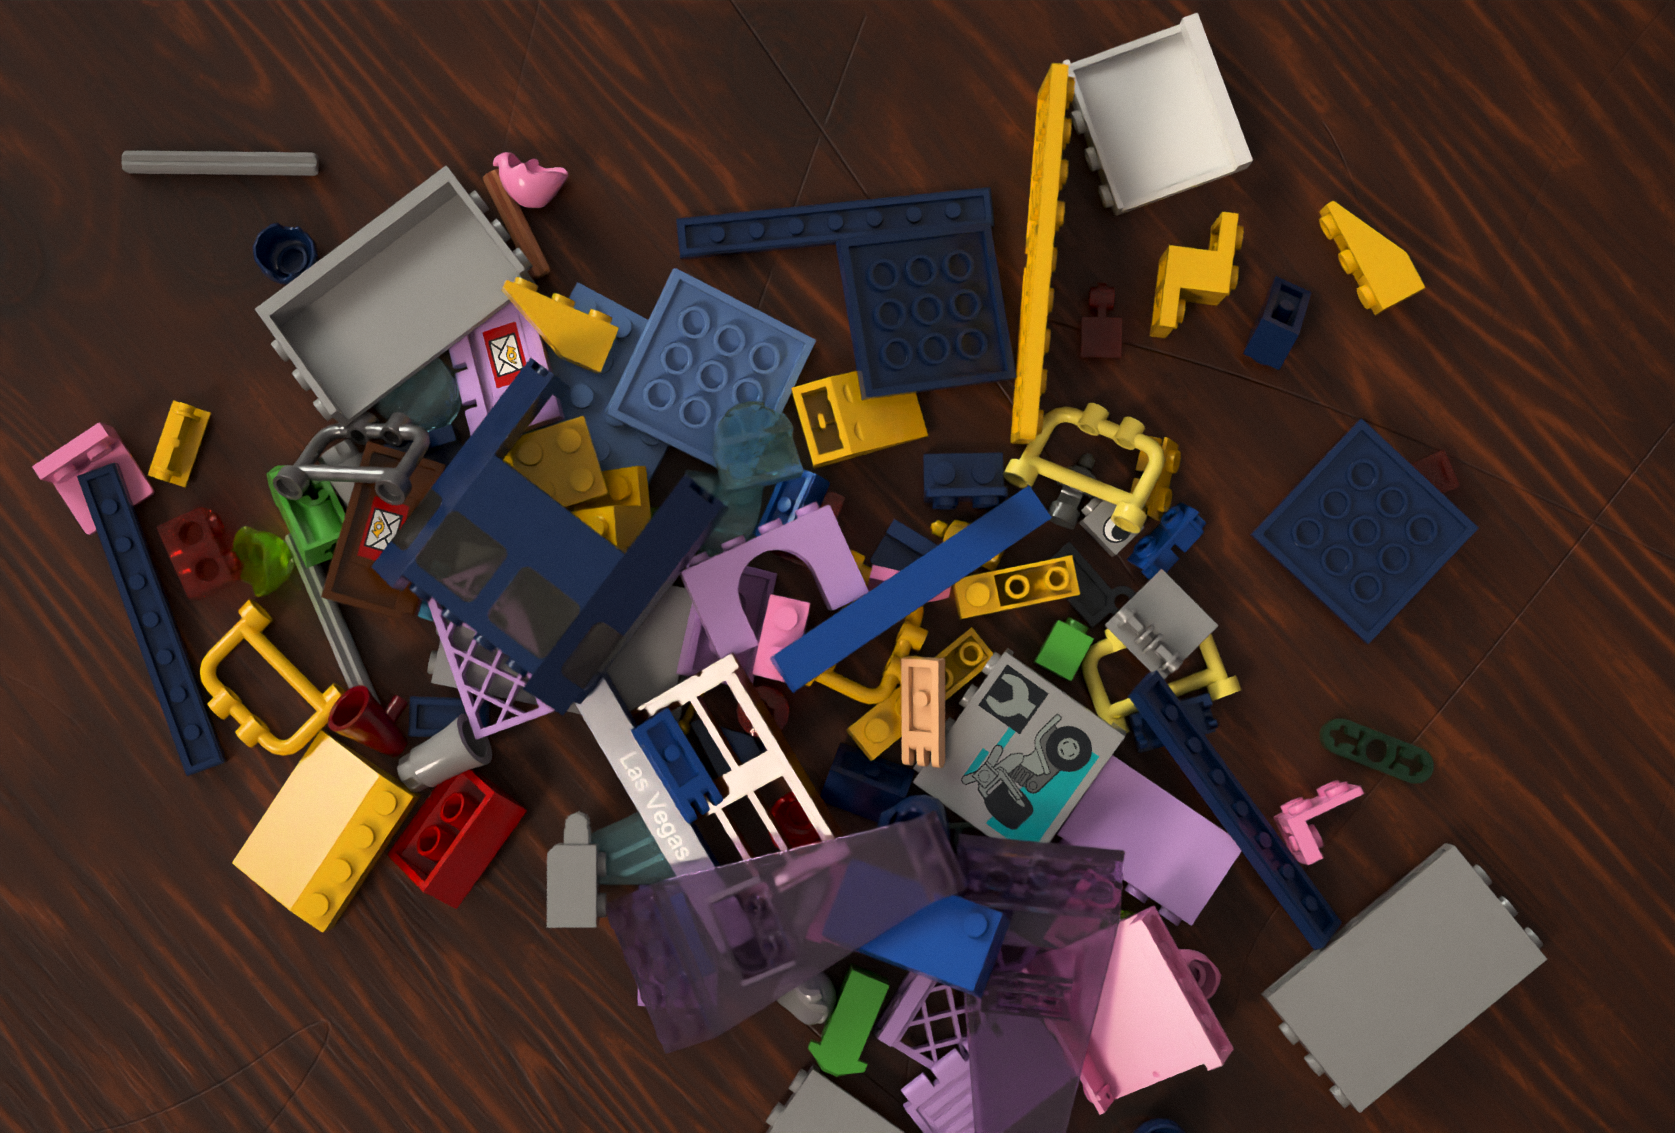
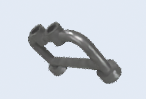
M366 411L346 427H343L340 423H335L320 430L311 439L293 466L285 465L280 469L273 480V486L283 497L290 500H298L309 487L310 480L376 483L375 491L383 501L392 505H400L412 490L409 478L430 445L429 433L423 427L413 425L412 420L403 413L395 412L386 423H379L375 415ZM339 438H350L353 442L360 445H365L370 439H383L392 446H399L404 440L413 441L396 468L315 464L326 446Z

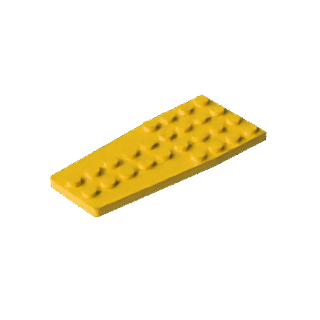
M1052 63L1038 91L1025 249L1027 264L1024 267L1016 363L1017 378H1015L1011 426L1012 444L1027 445L1035 441L1036 436L1042 434L1044 410H1039L1040 396L1045 394L1047 383V369H1042L1043 356L1049 352L1050 329L1046 328L1048 313L1052 312L1054 288H1050V278L1052 272H1055L1057 247H1053L1055 231H1058L1059 226L1063 225L1065 207L1064 201L1057 200L1059 191H1062V186L1066 185L1068 160H1062L1061 155L1062 150L1066 148V144H1069L1071 135V119L1064 118L1066 109H1069V103L1073 102L1075 77H1068L1069 65Z

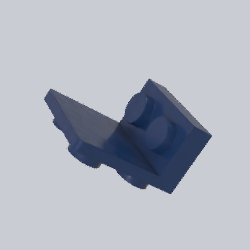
M1003 452L923 454L924 503L933 502V509H957L958 502H972L973 509H992L999 505V501H1004L1008 496V487H1004Z

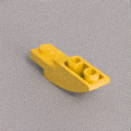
M972 627L934 657L945 658V701L980 673L993 655V652ZM901 685L894 690L890 698L876 704L846 729V732L870 761L874 760L902 737Z

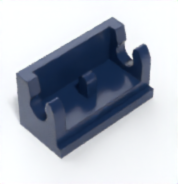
M1202 693L1179 700L1204 735L1215 732V728H1218V723L1213 718L1211 712L1212 701L1209 693ZM1140 712L1127 716L1138 753L1164 746Z

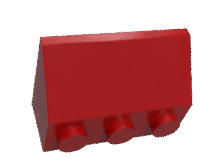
M470 769L445 780L434 788L387 855L424 893L457 909L466 895L470 893L486 867L494 859L496 853L511 832L517 827L527 810L502 788L475 769Z

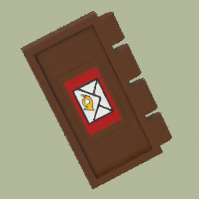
M367 441L360 466L396 468L406 453ZM422 458L409 478L412 490L400 505H392L383 501L375 491L376 483H354L321 598L401 620L402 613L414 616L419 615L423 599L408 588L411 585V581L403 591L392 588L371 566L390 541L397 542L401 539L435 494L431 487L444 472L446 464ZM447 516L429 538V541L440 543ZM423 546L417 557L432 568L437 550Z

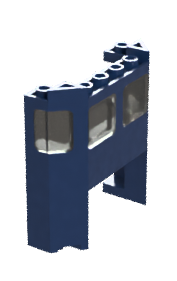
M530 358L371 567L392 588L403 591L411 581L412 584L408 588L427 603L432 598L444 606L441 614L450 622L460 628L464 623L477 632L473 639L492 653L496 648L509 657L505 664L520 676L526 678L530 673L532 676L522 689L563 716L572 703L582 704L730 508L685 474L626 553L621 551L503 461L551 396L554 395L561 401L570 390V387L555 374Z

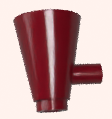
M354 686L343 693L333 705L328 717V726L332 731L390 757H396L405 749L407 739L395 723L408 705V702L394 695L384 710L366 686Z

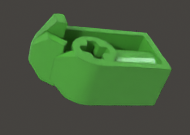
M278 465L267 473V481L276 507L278 506L306 568L332 559L345 512L329 481L310 480L309 487L300 499H287L280 495L273 486L274 478L280 469L285 466Z
M850 963L836 996L837 1001L833 1013L824 1025L821 1034L822 1042L811 1039L808 1045L809 1051L813 1054L822 1071L836 1077L865 1072L867 1062L859 1059L890 986L887 977Z

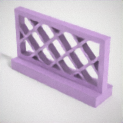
M507 555L495 558L489 563L446 578L443 581L454 590L462 593V596L467 600L469 597L475 599L478 594L472 592L478 577L488 572H491L493 576ZM522 568L499 597L503 606L497 604V600L489 610L488 616H492L494 609L507 615L510 624L507 631L542 658H545L550 653L551 647ZM469 580L465 588L457 585ZM433 598L429 601L428 605L476 740L555 712V710L537 698L539 708L527 713L512 706L520 687H524L527 683L524 677L519 674L515 676L499 668L504 657V653L498 650L491 664L474 656L479 645L474 639L467 652L456 647L452 639L456 625L450 622L448 626L445 617L441 614L443 610L441 604ZM465 623L463 624V626H465V627H467V628L473 630V629H472L471 627H469L467 624H465ZM458 655L464 657L462 664ZM471 661L489 670L481 690L468 684L465 676ZM495 674L515 682L506 702L487 693ZM472 693L478 696L476 701H474ZM484 699L503 708L497 723L486 728L483 727L478 713ZM509 712L518 715L506 720Z
M1008 929L1005 935L1007 938H1004L1002 946L1018 943L1027 950L1019 963L1005 967L1001 950L999 951L996 959L998 968L992 970L989 978L1000 975L1001 992L996 998L983 1001L982 998L976 997V1003L956 1008L951 987L908 971L873 1026L872 1032L878 1040L890 1047L893 1046L929 1069L930 1066L938 1061L937 1048L957 1044L958 1051L964 1058L969 1052L964 1049L962 1042L976 1031L961 1035L957 1015L978 1010L981 1024L977 1030L986 1023L992 1027L995 1022L994 1017L1001 1013L1023 978L1021 973L1035 959L1041 948L1015 931ZM1013 972L1007 981L1006 974ZM945 989L949 1009L928 1014L925 1000L930 992ZM991 1006L987 1014H985L984 1008ZM921 1008L922 1016L915 1018ZM951 1016L955 1036L934 1041L930 1021ZM924 1023L928 1043L911 1047L901 1041L908 1027ZM929 1050H930V1054H931V1058H932V1059H930L929 1057L925 1056V1055L922 1054L921 1052H925V1051H929Z

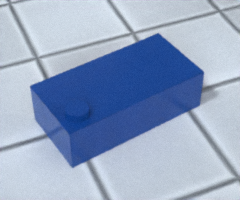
M851 858L822 935L844 947L982 998L1011 921L1003 913Z

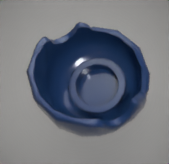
M273 223L258 233L253 244L254 261L267 278L279 284H289L319 260L315 241L299 226L287 227L279 223Z

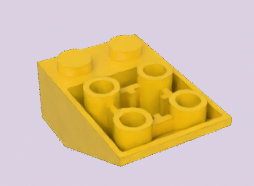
M857 371L827 377L791 388L814 469L928 436L916 393L862 400Z

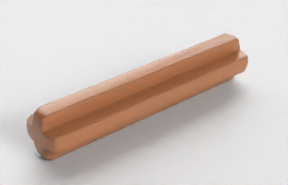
M499 169L488 172L483 176V181L516 249L519 247L533 265L528 270L529 275L533 280L546 276L550 273V267L519 204L508 195L502 186L499 178Z

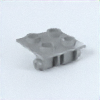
M1163 569L1148 581L1105 624L1151 672L1157 670L1163 679L1178 669L1183 661L1218 627Z

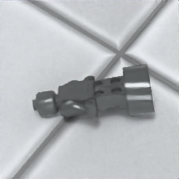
M1089 453L1081 455L1078 466L1068 467V469L1096 479V476L1091 474L1095 459ZM1057 482V485H1062L1063 488L1057 500L1052 501L1049 506L1048 513L1052 517L1049 521L1067 529H1074L1080 517L1078 509L1083 497L1088 495L1092 499L1093 496Z

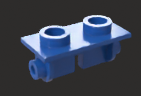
M1180 502L1177 506L1170 508L1164 513L1160 521L1161 523L1150 535L1143 537L1137 542L1133 550L1134 552L1127 560L1142 569L1141 573L1149 580L1161 569L1167 573L1179 560L1171 550L1173 545L1175 544L1185 553L1204 533L1202 529L1205 527L1206 522L1197 515L1199 512L1196 509Z

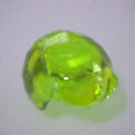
M248 526L242 527L236 533L233 541V550L236 556L244 563L241 579L243 582L252 585L255 596H267L282 585L293 573L294 554L287 543L273 533L255 530Z

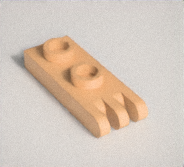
M903 657L901 658L902 763L904 765H913L916 760L918 766L927 767L931 758L933 767L943 768L945 764V658Z

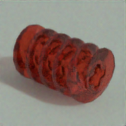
M766 686L755 687L761 699L767 701V706L774 708L775 713L772 717L779 729L782 730L788 722L790 714L788 701L775 688ZM738 702L737 715L739 723L746 732L752 736L759 737Z

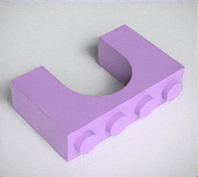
M817 501L795 511L797 519L784 525L780 518L758 527L761 535L748 541L745 540L744 535L721 544L724 552L711 558L708 557L706 551L700 553L690 560L686 566L687 569L681 571L680 577L718 660L732 652L737 655L759 645L741 606L738 588L743 570L753 558L761 553L770 550L789 552L801 559L809 568L828 610L842 607L869 592L830 505L819 508Z

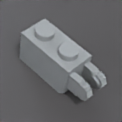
M580 811L570 814V816L568 815V818L565 819L564 843H558L547 853V928H596L600 924V918H606L607 893H600V877L607 876V852H600V843H592L591 818L588 817V814Z

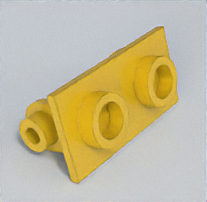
M173 400L148 476L186 488L211 416L210 412Z
M1149 436L1157 441L1163 449L1165 463L1142 511L1146 514V510H1148V516L1161 521L1163 513L1167 512L1171 505L1172 490L1169 489L1172 473L1175 474L1179 469L1181 453L1178 450L1179 445L1171 439L1164 437L1163 445L1161 446L1163 439ZM1141 450L1136 471L1144 472L1149 458ZM1133 479L1132 488L1130 492L1131 494L1133 493L1140 479Z

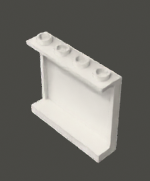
M1198 12L1182 18L1179 25L1073 63H1070L1069 59L1063 61L1062 64L1069 65L1068 77H1075L1072 102L1075 111L1070 113L1076 133L1078 135L1084 134L1089 147L1084 149L1086 161L1092 172L1097 170L1102 185L1098 186L1101 201L1105 208L1111 207L1114 217L1245 170L1252 163V156Z

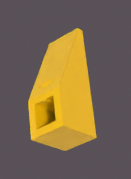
M1335 201L1326 204L1319 211L1322 216L1319 219L1320 226L1329 240L1334 238L1341 251L1338 253L1340 264L1347 274L1352 273L1359 285V288H1357L1358 297L1366 309L1371 308L1373 313L1377 315L1425 288L1407 252Z
M516 277L514 282L506 279L501 291L560 359L595 374L601 372L619 327L611 324L612 317L594 309H590L589 314L574 309L575 301L557 293H553L551 298L536 292L538 286L525 279Z
M1072 555L967 576L953 585L960 620L1080 595Z

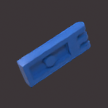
M669 708L660 710L630 730L687 823L690 824L697 819V815L690 805L691 803L694 804L701 815L710 811L709 804L703 796L704 794H706L714 806L723 802L720 792Z

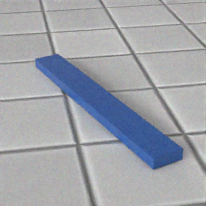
M1028 485L770 658L771 662L794 693L1049 521L1052 517L1030 485Z

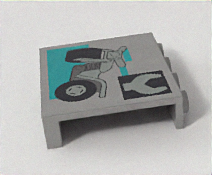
M1007 648L1002 656L994 652L984 666L982 672L987 677L982 685L977 688L972 684L959 702V705L965 709L955 721L949 717L946 720L945 764L943 768L933 767L931 758L927 767L918 766L916 763L913 769L919 774L913 783L932 797L939 799L946 807L1032 867L1125 738L1127 731L1114 722L1110 725L1012 656L1014 652Z

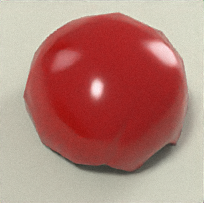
M793 791L786 793L775 802L771 808V813L797 855L807 854L816 844L822 841ZM768 830V833H769V835H770V837H771V839H772V841H773V843H774V846H776L777 848H779L778 845L776 844L775 840L773 839L772 835L770 834L769 830Z

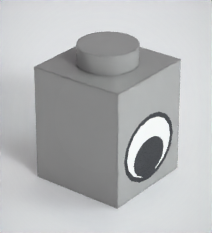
M1094 497L1081 509L1085 517L1079 524L1113 557L1138 533L1125 531L1115 525L1111 520V516L1117 505Z

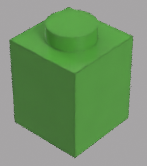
M1067 617L1065 623L1056 620L1033 663L1066 681H1072L1094 640L1086 635L1089 628Z

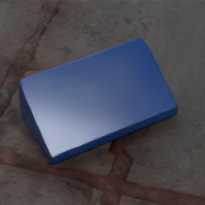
M785 463L758 527L778 518L781 519L783 525L797 519L796 510L816 501L820 508L828 490L829 481L815 473ZM758 528L755 532L756 537L761 535Z

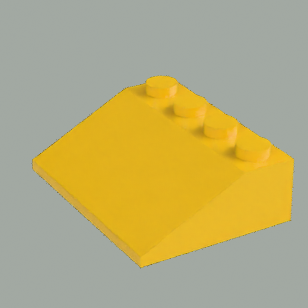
M320 730L232 864L289 911L324 933L333 929L421 795L411 792L404 783L324 730Z

